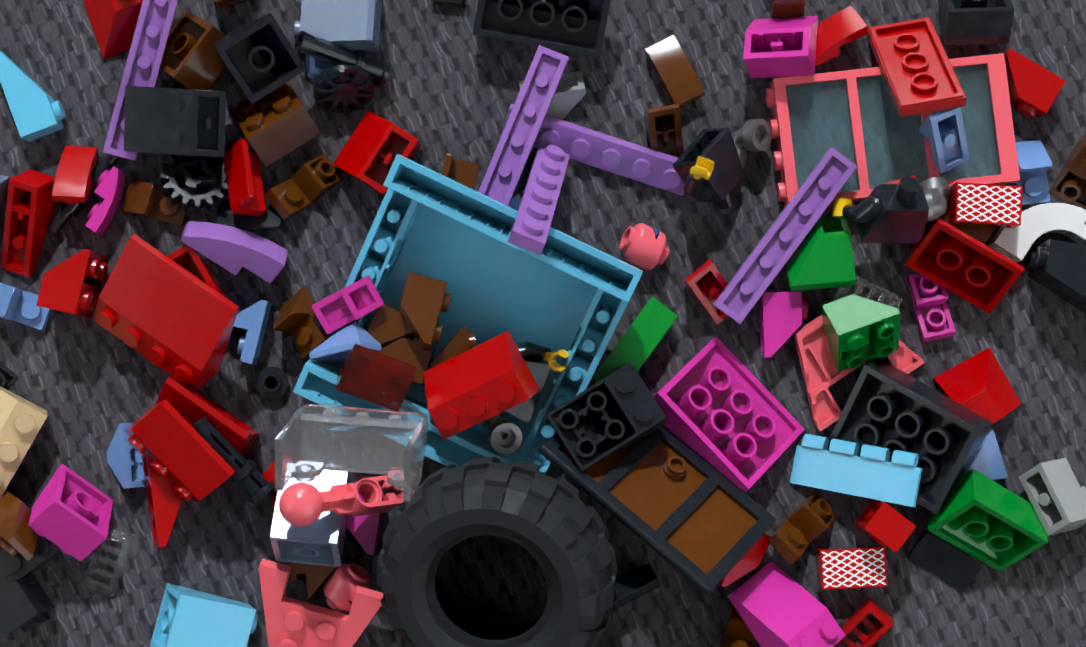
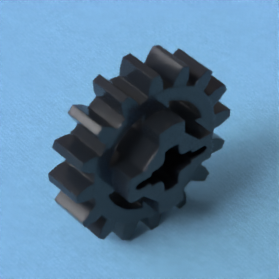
M171 154L170 163L163 164V174H161L164 196H171V205L174 206L179 202L182 203V211L184 212L188 210L189 206L194 207L195 214H199L200 207L204 206L211 212L214 202L221 206L224 196H229L225 163L221 164L222 157L180 155L178 157Z

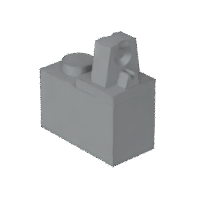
M1066 458L1039 463L1019 476L1047 536L1075 530L1086 524L1085 486L1080 487Z

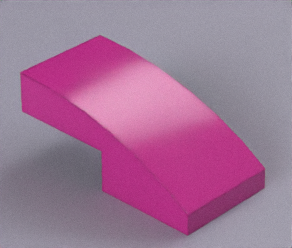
M368 275L314 303L311 307L328 335L349 322L357 320L381 307L385 303Z

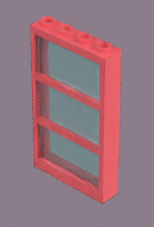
M1004 53L949 59L966 96V106L961 107L970 161L944 173H940L935 169L930 141L919 132V127L925 119L939 111L900 117L880 67L818 73L809 76L773 78L770 88L765 89L767 107H773L774 120H769V126L772 133L771 139L777 140L778 151L773 152L775 171L780 170L782 182L777 183L778 201L784 202V207H786L830 147H833L858 166L834 199L846 198L851 199L852 202L863 201L869 197L877 185L915 175L919 184L928 178L942 177L947 180L949 186L956 182L1011 185L1020 181Z

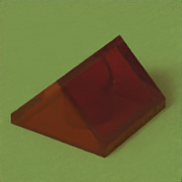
M354 344L340 364L336 390L399 412L418 367Z

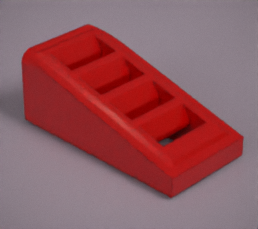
M869 596L842 625L841 629L846 636L841 640L849 647H872L894 625L893 618ZM869 613H872L880 621L878 626L866 617ZM860 622L871 631L869 636L857 626ZM851 631L862 641L860 646L848 636Z

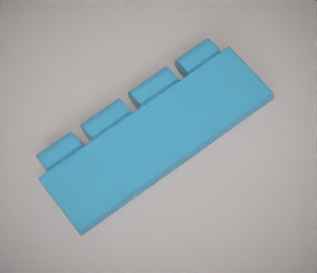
M805 434L802 446H796L790 483L916 507L923 469L917 467L918 454L894 450L892 460L889 462L890 449L863 444L859 457V443L832 439L829 451H827L828 438Z

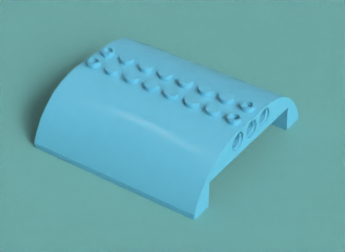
M397 154L383 186L388 187V190L345 287L369 275L385 303L384 305L400 311V304L409 272L448 282L446 292L452 295L447 313L440 312L438 323L443 325L439 343L432 342L431 346L435 348L433 359L462 326H469V333H475L476 346L509 330L516 344L528 341L550 348L552 353L558 350H566L570 356L564 358L557 355L556 361L559 365L566 366L567 368L560 372L550 369L529 423L506 411L502 412L505 418L513 421L522 432L521 445L511 454H501L492 448L487 435L489 428L487 425L483 427L482 423L443 440L428 411L425 385L423 387L359 366L361 359L370 354L334 363L309 359L303 367L293 392L445 466L455 465L458 467L469 463L470 459L497 457V459H500V463L513 464L517 459L540 465L539 471L546 474L550 462L538 450L542 444L556 433L546 414L587 389L643 271L552 227L549 229L541 255L508 243L517 210ZM377 309L355 321L368 331ZM342 326V327H340L339 329H337V330H335V331L329 333V336L331 337L332 335H334L337 331H339V330H340L341 328H343L344 326Z

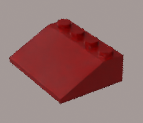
M134 234L129 238L98 297L93 320L102 328L121 339L127 346L145 356L154 365L159 366L173 376L179 383L196 392L219 372L239 306Z

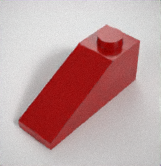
M30 169L9 179L1 257L2 269L26 277L32 276L48 231L47 226L51 222L56 208V201H52L55 177Z
M144 451L141 454L154 548L166 547L182 497L174 490L177 484L168 475L163 478L151 466L154 460Z

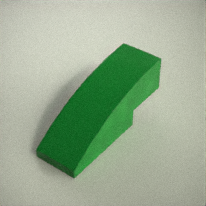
M651 297L590 381L596 384L629 362L632 363L638 372L678 315Z

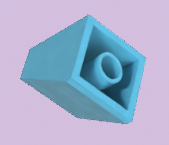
M167 583L150 646L249 647L247 646L249 635L255 631L258 616L255 614L256 609L243 602Z

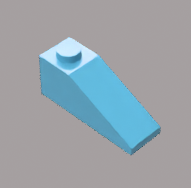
M0 50V83L20 137L30 142L65 129L62 119L66 118V114L60 101H54L45 90Z

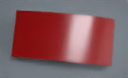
M852 6L835 13L818 24L815 66L839 56L840 46L867 35L868 25Z
M65 146L54 180L52 201H62L68 204L85 203L93 186L91 174L98 161V147Z

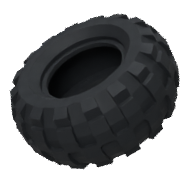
M497 457L473 458L465 465L458 467L448 465L429 475L427 480L418 488L412 489L394 513L382 537L383 545L377 557L378 586H382L383 598L380 602L389 626H391L392 630L399 631L402 636L401 645L403 647H595L609 619L616 595L615 580L617 574L615 550L611 544H608L605 534L607 528L593 506L590 507L589 504L585 506L578 497L579 490L561 476L554 479L540 472V465L517 459L513 464L500 463V459H497ZM492 535L509 539L521 545L537 560L546 578L548 594L535 606L519 612L503 613L485 609L467 598L454 581L449 564L450 548L456 543L474 536Z

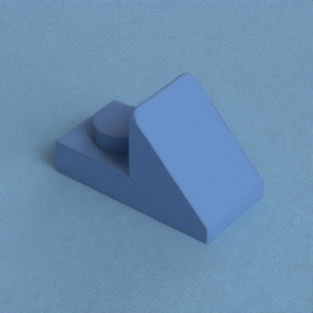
M961 107L942 110L928 116L919 127V132L930 141L935 169L940 173H944L969 162L970 157Z
M1041 140L1016 142L1020 181L1013 185L1023 186L1022 206L1051 202L1046 170L1053 166Z
M0 282L1 318L45 331L52 309L36 306L39 295Z
M260 300L236 316L233 327L247 330L246 336L242 335L240 337L237 354L241 355V362L253 365L258 363L272 303L269 301Z

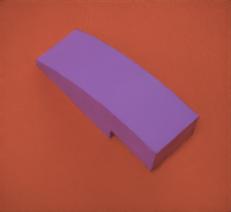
M188 221L180 240L234 275H237L241 268L244 267L268 283H271L285 266L288 250L249 231L210 222Z

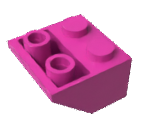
M818 16L754 19L745 31L743 60L750 78L815 75Z

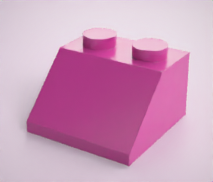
M61 464L34 503L28 526L39 536L46 537L59 546L62 552L72 555L81 562L107 539L113 500L70 468Z

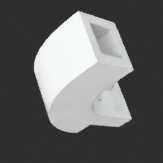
M1046 203L1033 206L1022 211L1021 226L1006 228V225H1002L988 244V247L1017 263L1023 260L1034 241L1044 233L1062 234L1078 244L1086 245V225L1084 224L1086 222V210L1065 203Z

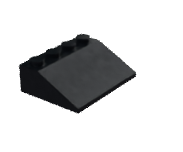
M478 0L473 34L600 57L611 0Z
M878 358L864 365L829 438L828 449L832 439L859 443V457L863 444L890 449L889 462L892 460L894 450L918 454L917 467L923 469L916 502L933 513L938 514L977 454L992 422Z

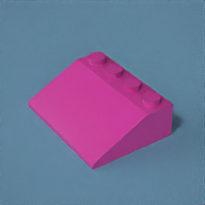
M717 336L653 395L667 417V423L664 426L744 492L752 487L805 430Z

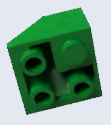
M820 217L785 263L784 268L790 291L840 288L856 285L852 236L848 222L844 217Z
M853 294L822 305V324L838 372L847 368H857L866 361L877 357H887L894 351L899 350L900 312L898 308Z

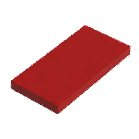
M930 17L868 28V41L900 117L966 106L965 93Z

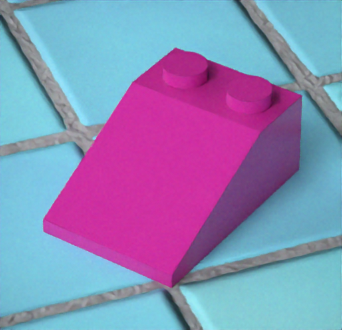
M772 561L727 596L761 647H833L846 636L827 607Z

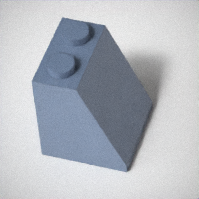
M296 0V6L301 9L300 21L296 20L294 24L295 40L300 31H305L348 50L355 51L361 49L366 51V53L379 52L382 0Z
M294 461L291 464L282 463L270 532V541L276 561L341 567L347 514L337 515L333 511L322 512L314 523L303 527L294 526L282 517L279 510V500L283 491L294 483L303 482L311 484L319 492L329 491L333 485L350 483L349 470L336 464H327L321 467L311 466L304 461Z

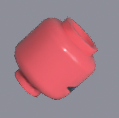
M638 223L634 227L629 226L625 230L619 244L623 259L644 270L653 269L657 264L662 265L669 253V247L666 246V235L644 223Z
M356 563L342 564L341 567H336L323 586L324 594L327 597V604L335 611L341 612L344 610L350 612L357 586L372 589L371 577L367 570Z

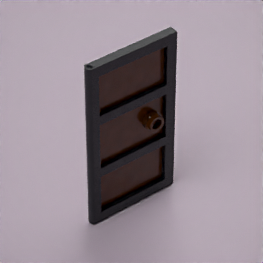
M664 425L584 471L580 470L557 432L542 444L538 450L543 457L707 596L714 592V588L777 520Z

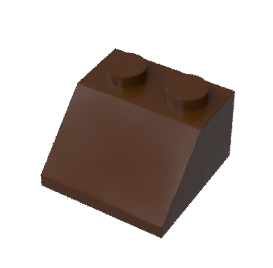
M185 10L169 31L159 69L186 89L211 90L216 78L227 67L214 45V42L225 35L213 25Z

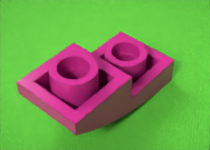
M115 166L111 170H105L96 182L98 187L94 192L104 200L101 204L97 203L92 207L87 216L89 220L85 225L103 236L113 220L123 193L125 173Z
M920 273L908 275V283L922 342L954 336L956 331L947 305L948 294L946 288Z

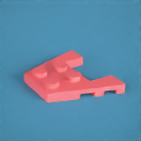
M822 315L793 333L812 418L818 431H822L836 422L842 413L828 387L857 369L847 368L838 372L823 328ZM900 340L899 350L885 357L889 364L906 374H909L925 363L920 356L911 351Z
M262 559L258 569L269 647H352L381 607L380 601L383 598V593L357 586L349 614L286 597L285 591L291 566Z

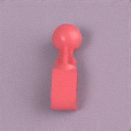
M398 474L362 478L355 483L333 485L329 491L319 492L311 484L299 482L290 485L283 491L279 500V510L282 517L288 523L299 527L314 523L322 512L333 511L337 515L349 514L351 516L385 513L401 505L411 492V487L407 479ZM358 493L362 495L364 502L360 499Z

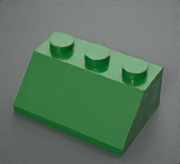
M971 469L961 477L938 514L934 513L928 524V531L999 572L1048 543L1047 534L1032 504L974 469Z

